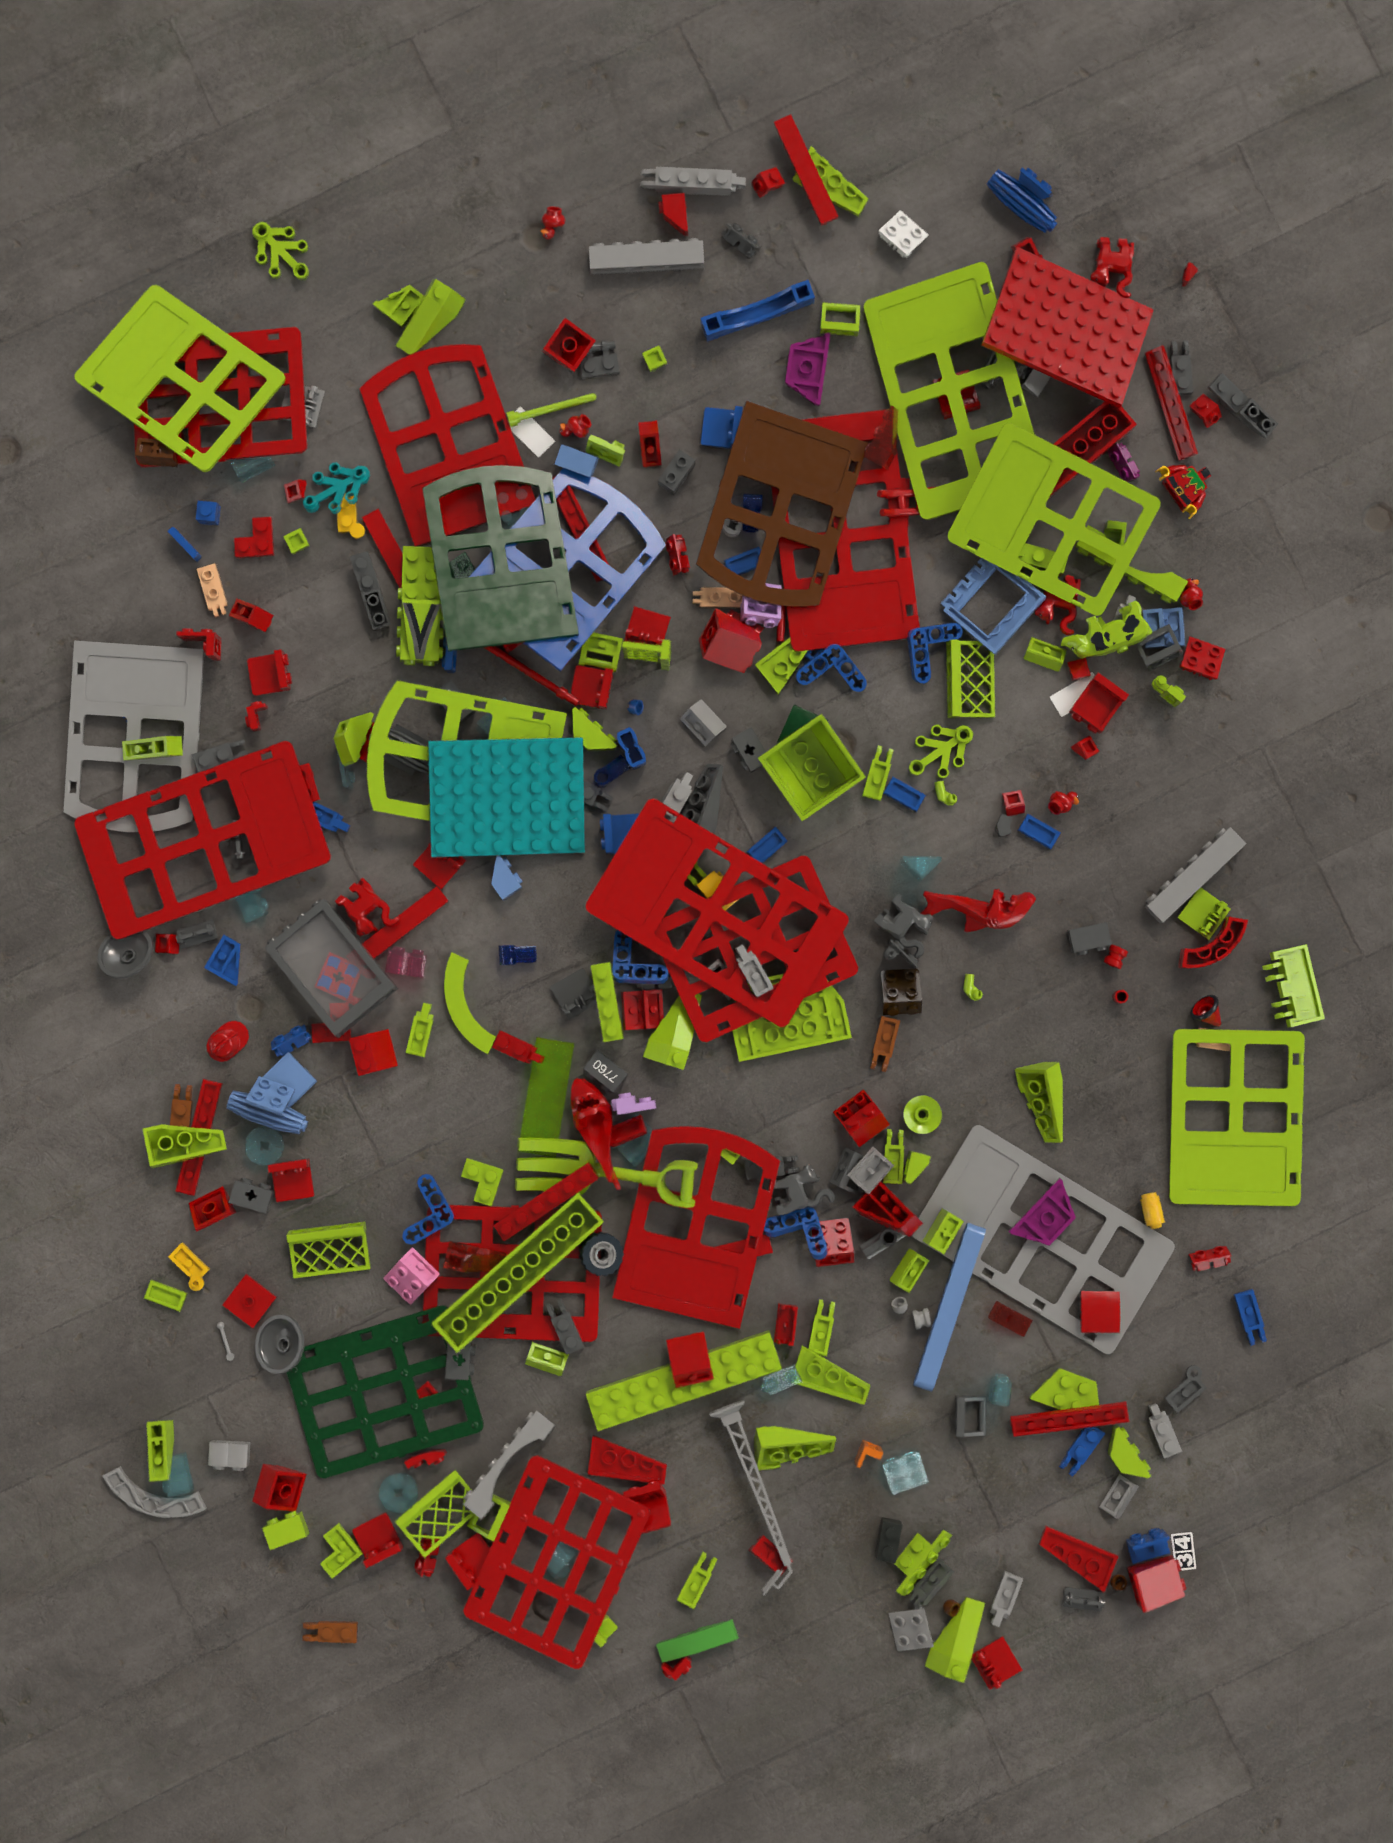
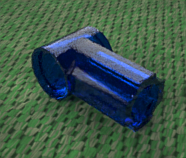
M743 494V508L760 514L762 511L763 495ZM743 524V531L750 533L759 532V529Z
M620 755L595 772L594 782L598 787H606L613 780L630 770L631 767L626 759ZM604 773L607 775L608 780L606 782H599L597 776Z
M498 946L499 965L537 962L536 946Z

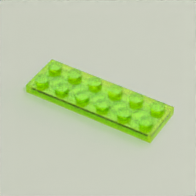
M536 1037V1053L545 1058L542 1064L535 1061L532 1062L520 1138L559 1139L575 1043ZM518 1150L519 1152L556 1157L557 1155L554 1152Z

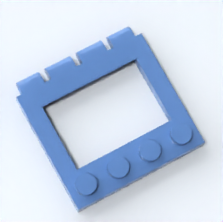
M980 558L977 563L982 567L979 568L974 565L965 575L969 582L967 583L962 579L952 590L956 596L953 597L949 593L940 604L945 608L943 610L944 613L996 655L1046 599V596L1028 581ZM997 569L1024 591L1025 594L990 634L987 635L959 611Z

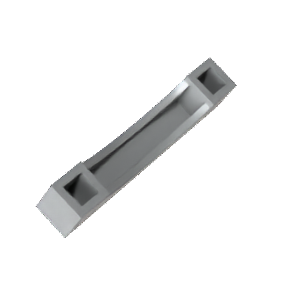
M538 1411L535 1413L531 1412L524 1420L527 1422L522 1429L519 1427L512 1436L515 1438L512 1443L505 1444L500 1451L502 1453L501 1457L498 1460L495 1458L488 1466L490 1471L487 1475L482 1474L476 1482L478 1485L474 1491L470 1490L464 1497L466 1501L463 1505L479 1518L483 1519L495 1503L492 1501L494 1487L507 1462L529 1443L538 1439L544 1441L556 1426Z

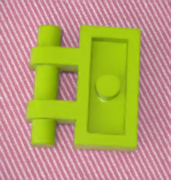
M1160 675L1152 681L1153 689L1160 693V696L1172 706H1178L1186 698L1183 694L1184 691L1176 685H1168L1164 676Z

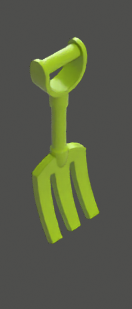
M518 1138L517 1148L520 1151H543L579 1156V1159L560 1157L517 1158L516 1169L518 1171H541L570 1175L590 1162L598 1176L606 1178L600 1163L596 1162L594 1153L584 1141L554 1138ZM675 1160L669 1163L662 1172L613 1167L618 1180L657 1187L661 1198L668 1204L685 1208L695 1206V1200L692 1199L694 1170L698 1169L696 1162ZM670 1170H682L680 1196L673 1194L666 1185L665 1176ZM515 1178L516 1191H546L564 1178ZM592 1184L578 1193L583 1195Z

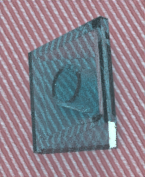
M903 856L900 859V863L919 882L942 861V857Z

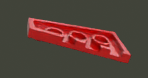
M593 1435L588 1475L665 1484L666 1463Z
M1045 1526L1039 1545L1101 1591L1105 1592L1119 1556L1054 1528Z

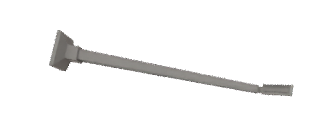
M742 1399L711 1411L710 1416L721 1418L724 1427H727L783 1564L789 1569V1572L778 1586L775 1584V1581L782 1574L783 1570L780 1571L778 1569L762 1589L763 1595H765L772 1585L777 1589L781 1588L792 1574L790 1566L792 1562L741 1422L742 1417L739 1410L745 1404V1400ZM738 1422L742 1434L731 1431L729 1425ZM734 1436L744 1439L740 1448L738 1447ZM745 1443L750 1457L741 1453ZM743 1458L752 1462L749 1471ZM753 1467L755 1468L758 1479L750 1476ZM753 1481L760 1483L757 1491ZM761 1488L763 1490L765 1498L759 1496ZM761 1500L767 1503L765 1508L763 1507ZM768 1508L771 1512V1515L766 1513Z

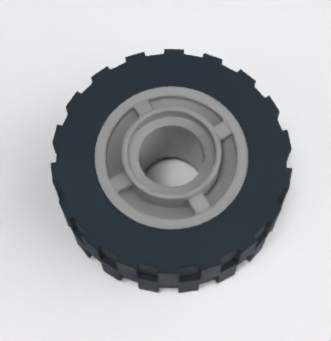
M603 1232L592 1233L581 1243L579 1259H581V1264L592 1274L608 1276V1274L618 1270L619 1265L622 1264V1257H624L623 1247L614 1236ZM604 1249V1257L598 1259L597 1254L599 1250Z

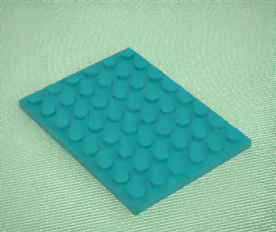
M582 737L428 741L431 857L585 853Z

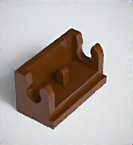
M138 438L135 456L141 465L178 467V460L174 451L157 439Z

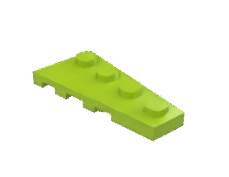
M811 146L808 152L832 203L859 217L868 202V198L851 182H848L838 170H835ZM796 173L793 181L802 186Z
M801 1346L791 1377V1383L865 1405L870 1384L805 1346Z

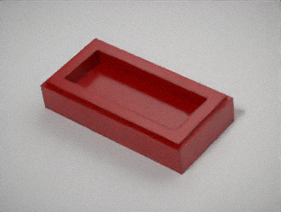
M638 1115L612 1126L611 1147L614 1148L648 1134L643 1117Z

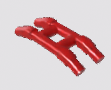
M913 489L878 490L877 496L879 498H897L898 508L880 509V516L920 515L917 502V508H906L905 497H915Z

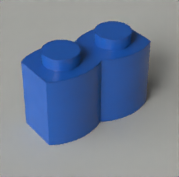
M630 727L618 732V743L625 752L628 765L633 770L646 765L645 753L638 745L635 732Z

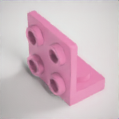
M412 1247L387 1273L384 1280L411 1305L440 1273Z

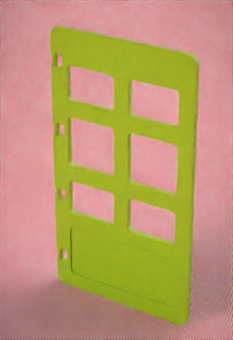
M978 262L871 298L864 303L865 315L919 513L925 520H931L961 509L981 470L976 450L978 443L998 437L1002 427L1007 423H1012L1034 434L1014 360L995 352L997 357L995 364L961 375L955 374L949 352L950 348L984 337L997 302L989 268L984 262ZM988 284L990 293L984 295L981 285ZM936 354L942 380L913 391L901 393L895 367L918 358ZM998 377L1003 378L1012 417L972 430L961 395L962 389ZM946 395L957 434L922 447H916L906 409L910 406ZM1019 396L1021 406H1014L1013 397ZM959 449L962 450L968 470V477L928 489L921 467L922 461Z

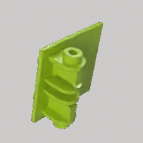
M1200 887L1177 918L1209 940L1231 909L1224 901H1219Z

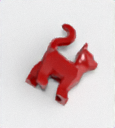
M1100 237L1096 243V247L1100 248L1096 260V270L1090 275V280L1106 287L1110 279L1109 272L1124 274L1125 278L1118 282L1116 292L1123 298H1129L1131 293L1125 292L1124 287L1129 285L1133 278L1132 258L1134 255V242L1128 244L1127 239L1119 238L1117 240L1119 252H1113L1110 249L1109 237Z
M1070 575L1064 576L1063 582L1080 590L1081 579H1074V576ZM1044 590L1043 594L1046 596V599L1034 611V614L1041 620H1045L1046 624L1049 625L1050 621L1053 620V607L1069 610V615L1060 622V630L1065 635H1073L1074 630L1069 629L1067 625L1076 619L1077 606ZM1077 593L1075 594V596H1074V598H1073V599L1076 600V601L1078 600V599H1077V596H1078Z
M363 877L358 884L353 883L349 887L350 891L357 893L359 896L354 902H351L342 895L335 900L338 906L343 905L346 909L348 917L356 924V933L360 937L368 935L372 931H378L374 923L366 918L369 913L378 907L382 909L381 919L386 926H396L400 921L398 916L389 919L390 908L388 904L374 892L372 886Z

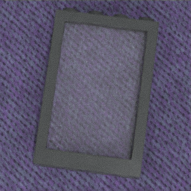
M325 899L316 901L312 905L311 910L300 914L293 925H287L282 930L283 933L278 937L271 938L265 947L266 951L331 1032L338 1038L398 990V987Z

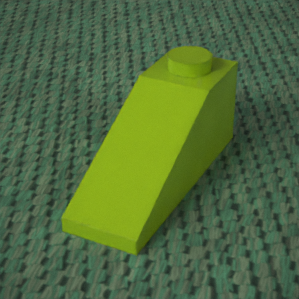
M162 736L122 741L123 761L183 756L181 736Z
M173 1420L147 1422L149 1481L169 1480L174 1445Z

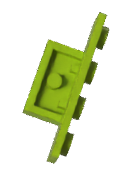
M943 1530L933 1544L927 1541L921 1534L917 1533L897 1558L896 1563H894L907 1575L896 1590L898 1594L906 1596V1594L908 1595L912 1592L914 1584L925 1575L927 1567L937 1560L941 1549L950 1543L952 1535L949 1532Z

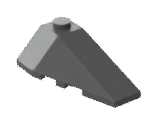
M707 764L695 783V790L691 796L689 795L686 800L687 803L682 811H680V814L713 834L715 833L718 820L723 765Z

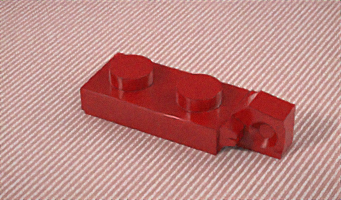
M501 1030L492 1048L524 1063L531 1064L533 1060L542 1064L545 1058L536 1053L537 1048L534 1045Z

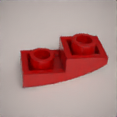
M445 1449L424 1451L407 1458L404 1463L408 1469L412 1466L414 1469L424 1463L423 1459L426 1460L428 1465L432 1463L437 1465L445 1460L443 1456L446 1455L447 1451Z

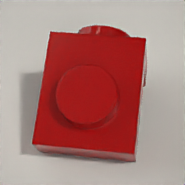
M777 167L759 172L751 181V184L759 198H762L767 192L781 188L785 181Z
M1204 393L1189 405L1190 410L1203 420L1207 428L1221 418L1219 405Z
M257 701L250 703L251 706L246 707L248 716L245 717L247 727L251 728L254 732L261 730L258 711L268 709L267 704Z
M689 1656L682 1657L673 1668L666 1662H663L661 1664L662 1673L667 1678H673L676 1681L681 1674L685 1675L692 1667L690 1665L691 1658Z

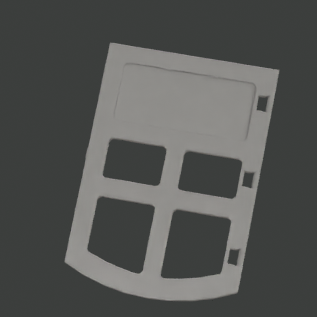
M74 641L64 813L77 819L82 815L98 810L80 802L81 771L84 760L122 762L124 764L122 801L137 795L140 764L181 767V779L197 773L192 754L198 752L200 737L199 727L204 664L203 649ZM78 663L84 664L83 675L78 674ZM85 716L126 717V741L141 739L143 719L183 721V756L123 761L122 748L86 746L83 743ZM74 722L80 723V734H74ZM71 781L77 782L76 793H70ZM183 795L180 796L178 809L150 815L149 819L153 831H162L194 821V816L187 796ZM103 813L96 816L97 822H99L101 820L107 819L106 814ZM133 815L112 821L106 825L108 830L139 832Z

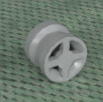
M725 519L723 524L724 533L729 537L738 536L742 530V523Z
M924 1308L919 1312L917 1310L912 1311L916 1330L923 1326L931 1327L928 1308Z

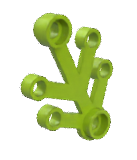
M259 222L253 227V235L258 240L256 261L259 265H265L268 262V257L265 254L266 242L271 246L269 274L272 278L277 279L281 276L279 255L291 266L297 279L304 280L308 277V267L304 263H298L285 250H298L304 253L308 250L307 242L305 240L276 241L272 237L285 236L287 239H293L295 231L291 226L271 228L269 224ZM261 230H266L264 235L259 234ZM292 230L291 235H286V232ZM304 243L306 245L305 248L300 249L299 245ZM264 256L265 260L259 261V257ZM273 270H278L276 275L272 274ZM304 270V275H299V271Z
M934 725L931 728V734L935 737L940 735L953 737L947 742L928 739L922 735L918 736L915 739L917 747L928 746L937 749L922 760H913L909 765L910 773L915 776L922 774L925 766L942 755L937 775L941 779L946 778L949 775L948 764L951 748L957 744V755L953 759V765L956 768L962 767L965 763L963 758L965 745L973 738V732L968 726L962 725L954 730ZM938 727L940 733L935 734L933 728ZM961 732L966 733L967 737L965 739L960 737ZM919 738L924 739L923 745L918 744L917 740ZM957 758L962 760L961 765L955 763ZM919 765L920 770L914 771L913 766ZM941 769L946 771L945 776L940 775Z

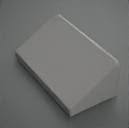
M1033 369L1022 388L1038 398L1051 377Z
M1119 1474L1101 1503L1100 1508L1113 1517L1120 1519L1139 1486Z

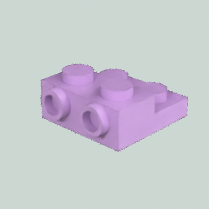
M765 583L767 587L781 589L782 585ZM742 596L740 621H744L749 626L756 625V623L764 624L766 628L778 626L781 620V606L759 602Z
M630 1092L619 1094V1098L611 1100L613 1111H617V1115L656 1108V1101L651 1100V1097L640 1098L639 1102L636 1103L635 1095L631 1096Z

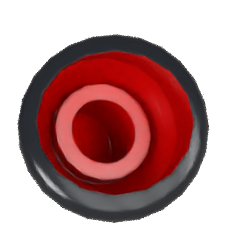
M1207 995L1199 999L1191 1009L1192 1019L1219 1027L1221 1025L1218 997Z

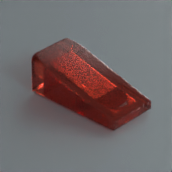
M998 1301L995 1302L988 1315V1318L1022 1337L1025 1336L1033 1321Z

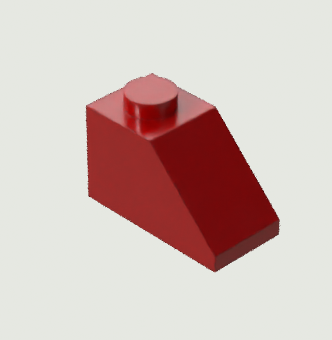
M685 193L662 195V201L659 202V213H663L664 220L683 236H688Z
M657 421L639 422L643 467L661 466Z
M236 599L229 613L230 617L263 632H266L267 628L271 625V620L274 616L262 608L240 599Z

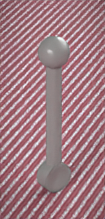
M218 1322L217 1328L220 1329L227 1351L226 1359L231 1361L234 1359V1354L231 1353L223 1329L224 1323Z

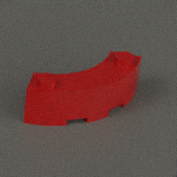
M1225 917L1220 932L1208 944L1195 949H1181L1178 968L1205 967L1225 958L1241 941L1247 928L1248 920Z

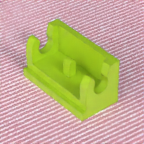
M942 1208L924 1237L923 1242L945 1254L964 1221Z

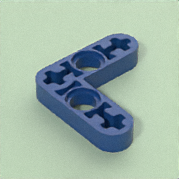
M945 623L913 628L909 631L907 637L912 678L915 682L927 683L931 678L928 644L959 639L963 634L960 624ZM952 626L954 629H957V632L954 633V636L953 634H945L944 630H952ZM936 628L939 630L940 635L934 640L931 637V631ZM916 632L921 634V638H918V643L916 639H913ZM918 644H919V645H922L923 647H915V648H914V645H918ZM918 650H921L924 654L921 661L915 659V653ZM925 663V666H921V669L920 667H916V664ZM921 671L925 672V676H923L922 679L918 677V674L921 673Z
M838 644L829 645L796 672L797 681L802 685H808L834 665L852 690L861 692L867 685L865 677ZM832 648H834L835 650L839 648V656H832L831 658H829L832 661L829 664L827 659L822 655L826 653L828 657L832 653ZM818 659H822L825 662V666L821 670L814 667V663ZM845 662L850 663L852 666L849 673H843L841 670V666ZM811 665L812 669L817 674L813 676V673L811 672L808 675L809 679L807 681H805L804 679L800 680V673L802 671L804 673L810 671V669L807 667ZM855 671H857V674H854L858 680H863L860 688L853 686L855 682L852 678L847 679Z
M617 930L614 936L612 970L615 981L636 984L665 983L669 975L668 969L664 965L631 964L632 938L626 935L625 946H621L620 937L624 933ZM625 951L628 956L626 959L621 960L617 957V954ZM620 970H624L623 977H619L618 973ZM638 970H644L646 975L643 978H638L635 973ZM649 970L652 971V978H649ZM658 971H662L663 975L661 978L657 976Z
M430 1174L420 1176L417 1184L433 1214L404 1230L402 1237L407 1244L419 1242L449 1225L454 1220V1213L435 1178ZM424 1177L427 1180L431 1179L432 1182L429 1184L431 1189L434 1187L437 1189V1191L431 1192L428 1196L426 1194L429 1191L428 1187H423L421 1184L424 1182ZM433 1194H438L441 1197L439 1205L431 1203L430 1199ZM443 1204L446 1205V1207L443 1208V1211L445 1213L449 1212L450 1216L448 1217V1222H446L445 1219H440V1217L442 1216L440 1210L438 1212H436L435 1210L437 1208H440ZM425 1221H432L434 1224L432 1231L424 1230L423 1223ZM419 1225L420 1231L424 1236L421 1237L419 1233L414 1236V1241L411 1238L407 1239L408 1231L415 1232L418 1230L416 1226Z
M814 1208L798 1209L789 1214L777 1215L766 1219L764 1233L768 1237H776L803 1229L811 1256L817 1260L827 1256V1245L817 1212ZM810 1214L811 1219L808 1220L806 1215ZM787 1219H794V1225H786L785 1222ZM769 1225H773L774 1230H770ZM811 1230L819 1231V1234L815 1237L808 1235ZM817 1242L819 1243L821 1252L817 1253L815 1243Z

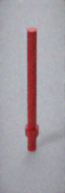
M483 647L556 693V696L561 700L565 699L574 706L579 704L580 700L568 693L569 690L552 683L498 647Z

